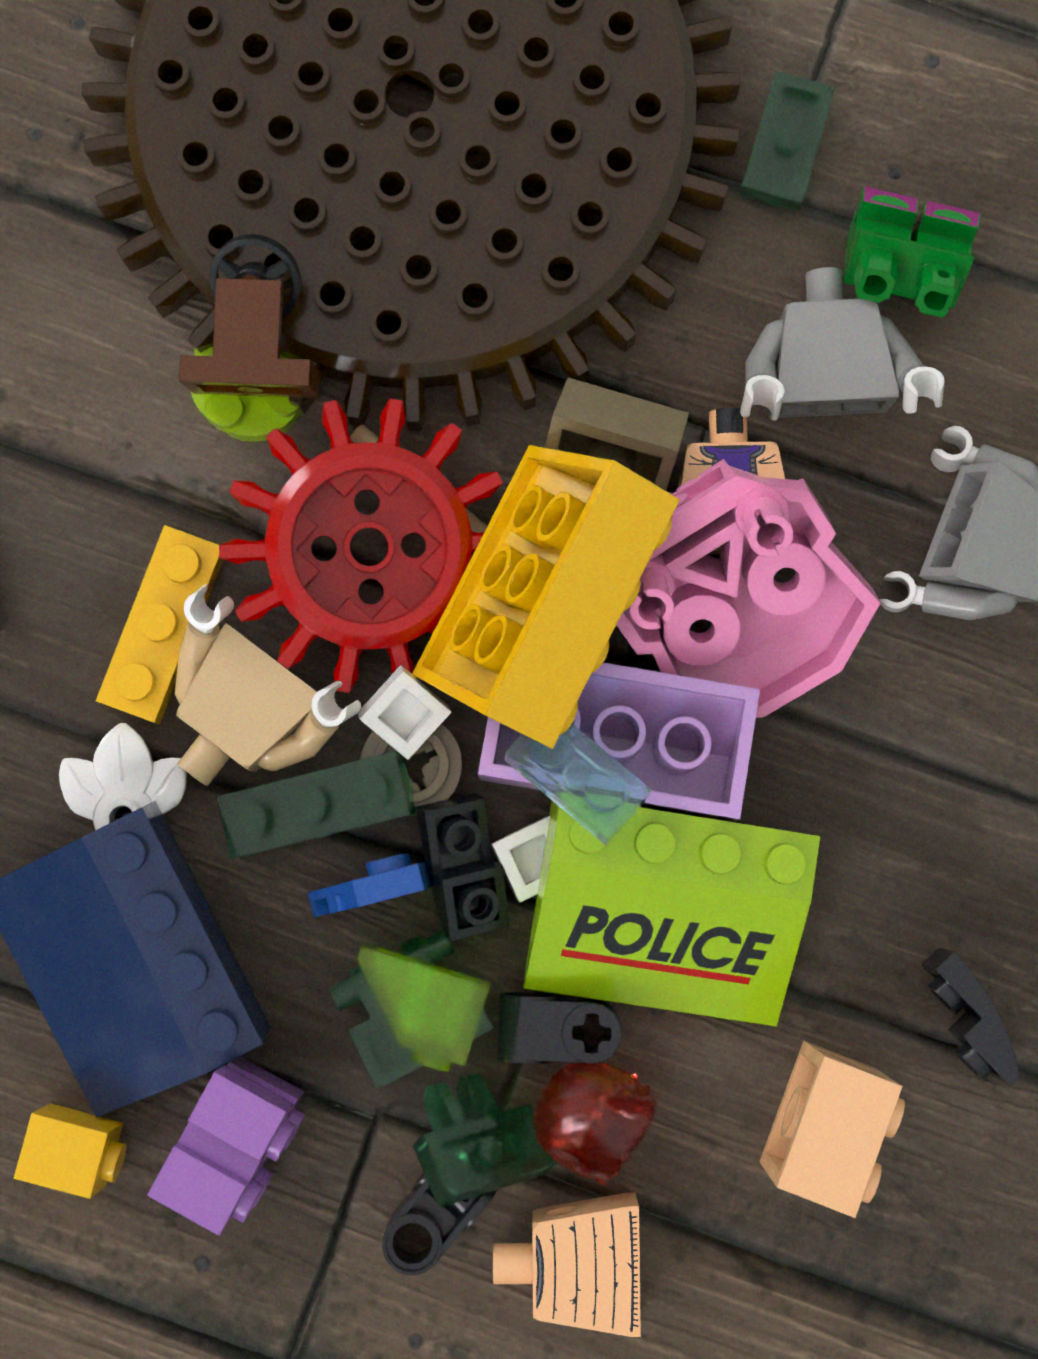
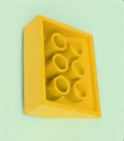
M529 445L412 675L483 715L553 749L559 736L567 731L573 723L578 709L577 701L591 673L595 672L604 662L609 650V638L621 614L637 598L641 585L640 577L654 550L658 549L668 537L672 526L671 517L680 499L615 460Z

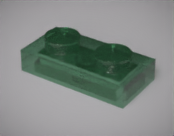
M780 71L775 72L739 195L799 212L836 87Z

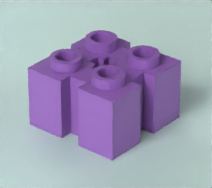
M241 1056L229 1061L227 1066L223 1065L217 1069L208 1082L188 1119L189 1123L178 1143L172 1148L147 1196L218 1236L228 1226L232 1217L244 1223L252 1208L255 1209L274 1175V1172L264 1167L267 1159L270 1158L275 1162L278 1161L284 1149L286 1150L306 1115L296 1109L304 1091Z

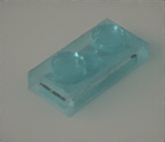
M573 724L559 736L553 749L521 734L505 751L504 760L605 846L649 798L652 789Z

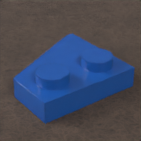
M403 853L365 863L368 877L308 892L313 918L426 890L431 887L426 862L412 865L409 853Z

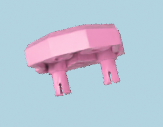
M723 459L699 474V477L695 480L691 479L678 487L677 491L671 494L680 499L671 517L672 526L670 533L664 543L654 550L640 577L641 585L637 598L621 614L616 624L636 654H653L662 673L760 689L756 718H763L842 672L881 603L870 584L831 542L836 532L803 478L790 480L761 477L729 466ZM721 546L720 559L707 555ZM782 568H792L796 571L793 578L787 582H777L774 580V576ZM700 619H706L712 623L711 627L702 633L690 630L691 625Z

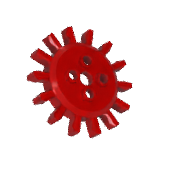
M392 398L389 399L380 414V436L376 443H353L347 429V415L337 400L323 403L322 425L329 436L331 448L311 460L304 457L299 451L292 437L276 428L266 436L272 455L287 466L291 471V478L279 494L265 491L252 481L233 480L229 493L243 506L259 509L269 515L266 538L260 541L236 538L219 545L220 559L235 564L251 561L267 562L270 578L273 583L269 589L247 596L234 610L240 622L259 620L271 609L285 605L288 611L299 621V624L294 634L281 645L277 662L286 669L291 668L303 660L308 646L318 636L338 644L340 655L333 674L335 682L341 681L343 683L336 691L350 693L359 677L358 660L363 649L385 648L390 657L391 675L400 665L411 674L413 673L415 666L409 656L408 642L426 632L433 634L472 554H474L484 532L477 533L471 531L466 508L475 501L491 497L503 484L496 471L478 474L466 485L454 488L450 481L441 473V464L457 449L462 430L453 423L435 434L430 448L422 456L400 448L399 436L406 420L402 400ZM371 491L376 494L379 499V507L376 512L364 515L357 511L354 500L360 492ZM366 528L381 532L388 545L385 558L373 566H365L358 563L350 551V542L353 536L358 531ZM414 533L423 538L425 550L421 556L410 558L403 553L401 542L407 534ZM329 537L335 542L337 551L331 560L319 561L313 556L312 545L317 538ZM368 579L378 581L383 588L382 598L374 604L364 603L358 594L359 586Z

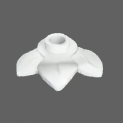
M120 723L111 729L101 740L95 751L93 762L80 758H64L60 765L59 781L63 797L70 809L82 817L93 820L94 828L97 830L115 821L116 812L125 806L133 812L156 801L162 815L179 805L184 796L187 786V772L177 764L181 758H166L153 762L144 739L130 725Z

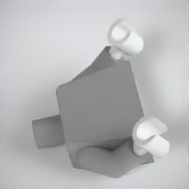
M835 267L813 269L805 274L807 301L786 304L779 320L767 324L761 332L745 361V392L740 413L741 416L749 418L753 405L767 407L769 419L774 421L778 418L886 413L899 398L900 389L903 392V410L906 413L912 414L917 411L918 397L921 396L932 399L936 408L941 407L945 381L940 371L923 365L916 352L892 320L880 315L877 302L864 299H844L842 270Z
M952 426L945 429L941 437L942 440L955 444L959 447L961 453L952 455L942 449H933L931 461L941 471L955 472L959 470L919 574V577L928 580L926 587L918 586L909 574L902 571H893L887 574L883 580L903 583L907 587L908 597L901 602L879 599L880 605L890 612H901L906 610L911 604L922 605V611L925 613L970 621L1010 613L1017 602H1038V467L1030 460L988 444H983L981 448L972 446V437L963 427Z

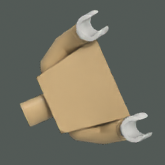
M208 585L201 586L187 598L184 604L185 616L189 622L187 623L179 651L175 696L180 704L176 715L200 735L177 764L195 779L208 786L230 757L245 769L257 772L261 768L275 772L314 757L339 728V724L359 713L361 703L359 700H356L344 709H341L336 704L334 698L335 691L343 684L341 681H336L316 692L227 623L220 630L218 624L232 612L234 602L232 598L226 596L217 604L215 611H213L206 605L204 599Z

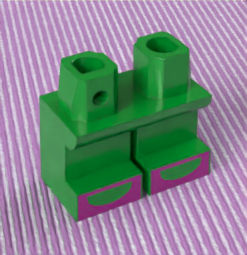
M863 186L847 234L843 283L855 286L857 298L880 303L883 300L890 299L891 294L914 299L920 313L944 317L947 315L949 308L954 309L975 259V255H972L971 251L973 241L979 229L981 213L925 200L911 237L912 227L918 214L919 199Z

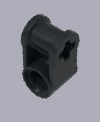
M531 992L500 993L497 1059L499 1061L521 1064H548L554 1062L593 1064L610 1058L619 1047L621 1039L620 1017L614 1007L603 1000L558 997L553 994ZM587 1014L599 1015L600 1026L611 1028L610 1035L600 1036L598 1046H587L585 1035L574 1032V1026L584 1025Z
M451 1142L427 1166L415 1182L412 1191L392 1213L386 1225L382 1244L383 1253L392 1269L401 1274L415 1276L425 1273L432 1268L458 1235L464 1232L477 1219L499 1189L500 1185L494 1179L483 1180L456 1156L458 1148ZM417 1223L428 1230L432 1242L422 1252L408 1253L398 1245L395 1237L396 1231L405 1224Z

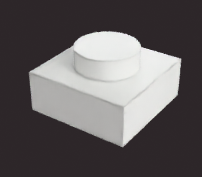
M400 665L360 709L358 716L364 724L409 760L450 715L451 710L449 705Z
M546 816L490 843L518 902L538 894L540 871L550 816Z

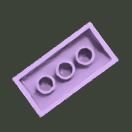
M603 662L595 672L591 673L577 701L576 717L568 730L559 736L553 749L488 717L478 776L480 780L735 822L740 820L760 689Z

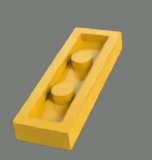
M164 525L96 702L160 725L176 684L179 651L187 623L189 622L185 616L184 604L192 593L205 584L208 585V590L204 597L207 604L223 563V559L219 557L218 544Z

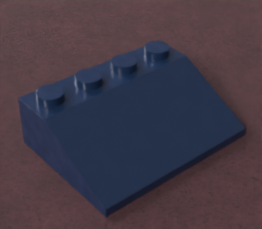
M156 801L0 878V931L96 1118L202 1076L264 1044L271 1026Z

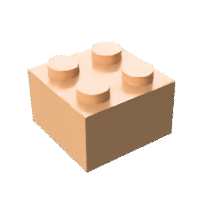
M803 1040L760 1158V1164L777 1188L856 1218L861 1201L869 1203L878 1188L882 1166L876 1162L884 1137H894L902 1121L905 1101L899 1098L903 1086L874 1067Z

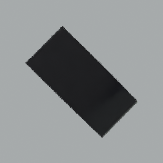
M473 793L416 806L428 876L446 939L452 942L509 927L503 868L501 864L492 859L485 798Z
M938 948L921 966L934 978L927 987L935 997L955 1015L962 1008L966 1011L948 1029L962 1044L955 1051V1054L981 1080L984 1081L991 1074L994 1078L1011 1086L1020 1076L1015 1053L998 1011L985 989L954 951Z

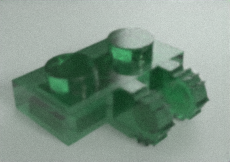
M479 1073L459 1077L456 1088L458 1100L457 1098L455 1099L454 1091L452 1092L451 1086H448L446 1082L426 1086L424 1097H422L424 1099L423 1106L426 1109L425 1113L429 1115L428 1120L433 1132L423 1134L413 1144V1148L439 1208L545 1175L557 1164L531 1105L528 1104L500 1112L490 1089L488 1090L487 1082L485 1083L484 1077H480Z

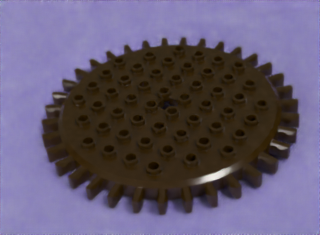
M115 0L116 3L125 9L141 13L135 34L111 28L91 27L89 40L99 56L109 60L129 62L126 83L102 81L82 83L81 95L91 111L102 113L125 112L127 132L84 139L83 144L84 152L93 166H111L132 162L136 181L110 188L95 195L97 206L107 221L123 218L141 210H147L154 227L143 234L129 239L116 250L130 272L146 267L156 259L170 253L180 270L160 284L148 296V299L163 318L179 310L189 299L198 293L213 307L212 311L194 328L188 338L191 346L200 353L213 346L215 297L211 290L209 275L211 264L220 250L212 246L214 237L221 232L231 233L233 238L241 235L256 234L269 237L282 244L297 262L301 274V289L294 307L282 318L280 353L287 359L311 360L321 373L320 380L323 375H328L350 382L344 405L347 419L351 426L359 427L364 425L371 410L370 397L374 385L403 387L402 401L406 418L405 422L409 431L422 430L427 413L424 403L425 388L455 385L457 387L458 410L467 426L480 424L482 399L476 387V380L504 372L510 380L513 397L525 411L536 406V381L526 366L527 363L552 351L560 361L563 372L569 378L585 382L589 377L587 358L576 345L573 337L595 323L603 330L609 341L624 352L635 344L637 333L632 323L613 305L629 287L639 292L649 303L665 311L674 301L675 287L666 277L647 266L658 246L673 252L682 259L699 263L704 253L707 239L695 230L684 227L671 219L679 201L691 203L703 209L721 211L728 190V185L715 179L691 174L687 171L691 153L717 157L734 156L737 147L739 129L723 125L696 123V104L724 103L737 99L740 87V72L695 73L693 54L716 50L728 45L732 30L729 16L711 18L686 25L680 6L695 0H576V3L568 8L558 6L554 0H435L433 4L428 6L419 5L415 0H294L289 4H281L276 0ZM200 17L213 19L211 25L204 30L192 28L193 23ZM345 18L352 22L351 27L346 31L337 32L331 29L334 21ZM477 20H485L492 25L488 32L482 34L473 32L470 26ZM616 22H624L632 30L626 35H616L610 30V26ZM255 44H263L268 47L266 53L258 58L249 57L247 52ZM393 46H402L407 49V54L401 59L394 60L386 56V52ZM538 47L545 50L548 55L541 61H531L525 56V53L531 48ZM180 70L183 74L176 83L167 84L164 83V77L168 71ZM316 71L323 75L321 81L313 86H308L301 82L303 76L308 72ZM449 73H455L460 75L463 81L456 87H446L441 83V79ZM409 74L410 80L414 79L424 82L431 90L434 89L435 95L432 105L427 111L415 112L408 118L397 115L390 110L387 104L389 92L398 84V77ZM587 75H595L602 80L603 84L597 89H588L580 81ZM226 97H233L238 100L236 107L231 111L222 112L217 109L218 103ZM364 99H372L378 103L377 108L368 114L361 113L356 109L360 101ZM503 101H512L519 108L512 115H502L496 110V107ZM649 102L654 104L659 112L653 117H644L638 113L636 108L642 103ZM289 125L293 128V132L288 138L278 140L272 137L273 130L276 127ZM425 126L433 130V136L424 142L416 141L411 137L413 131L418 127ZM565 128L569 129L575 137L570 142L562 144L556 142L551 135L554 131ZM200 150L208 153V157L203 164L199 166L187 164L191 153ZM341 152L349 156L347 163L342 167L333 168L327 164L328 158L334 153ZM481 154L486 156L490 162L485 168L475 170L467 165V160L473 155ZM614 156H621L629 161L630 167L625 171L617 172L612 170L607 162ZM257 178L263 181L261 190L255 194H246L242 191L244 183L249 179ZM397 180L404 184V189L396 196H388L382 192L385 183ZM530 182H537L543 185L546 191L538 198H530L523 193L522 189ZM306 206L316 207L319 210L317 218L311 222H301L297 219L298 212ZM446 208H453L460 213V218L453 224H443L437 219L438 214ZM585 210H593L600 215L602 220L595 226H585L579 221L578 216ZM361 234H368L375 239V242L370 249L359 251L352 246L354 239ZM501 236H508L515 240L516 247L510 252L501 253L493 247V243ZM253 245L237 247L224 256L239 266L248 262H259L269 267L274 261L282 260L272 251ZM417 262L426 263L431 268L429 275L423 279L410 277L408 270L411 265ZM557 264L567 265L573 274L566 281H556L549 275V270ZM219 269V271H218V272H219V278L229 279V278ZM289 270L283 276L275 279L281 280L284 284L283 306L291 298L293 290L292 277ZM337 288L345 292V297L340 304L329 306L323 303V296L328 290ZM474 290L481 291L486 295L487 300L481 307L471 308L463 301L467 293ZM395 317L401 321V327L394 334H383L378 330L382 319ZM289 397V402L291 405L299 407L301 412L306 414L316 398Z

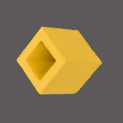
M52 1103L47 1104L31 1113L13 1179L91 1199L107 1186V1182L115 1183L120 1174L127 1149L125 1143L118 1142L123 1122L101 1116L96 1118L93 1114Z

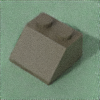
M568 377L552 416L545 448L615 460L666 491L689 413Z

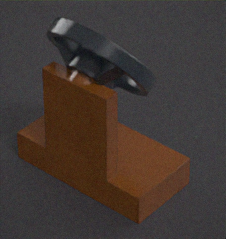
M247 234L229 240L216 254L211 264L209 275L211 290L215 297L213 356L180 355L179 382L194 394L319 398L321 373L309 359H280L282 318L294 307L301 289V274L296 260L282 244L266 236ZM253 245L272 251L282 260L270 267L259 262H248L239 266L224 256L237 247ZM219 269H220L229 279L219 278V272H218ZM289 270L292 277L293 290L291 298L283 306L284 284L281 280L275 279Z

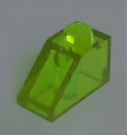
M370 943L361 946L357 961L400 1046L414 1050L411 1059L421 1065L441 1071H449L452 1062L465 1066L491 982Z

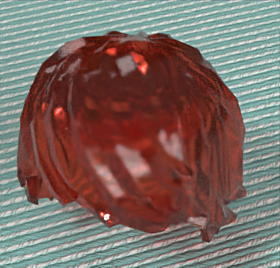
M603 1062L593 1064L571 1063L551 1077L547 1087L542 1090L541 1098L536 1102L537 1110L534 1115L536 1138L544 1150L563 1167L584 1178H593L601 1185H605L612 1176L619 1175L622 1163L629 1162L631 1158L630 1152L636 1149L638 1142L646 1134L645 1129L652 1122L655 1112L653 1107L657 1102L650 1095L651 1087L649 1085L641 1086L635 1073L630 1074L612 1064Z

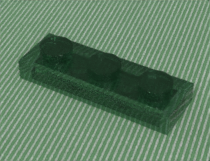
M398 751L217 796L230 859L417 814L404 756Z

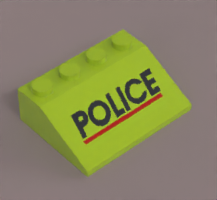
M553 795L523 988L777 1027L811 905L820 836L566 795Z

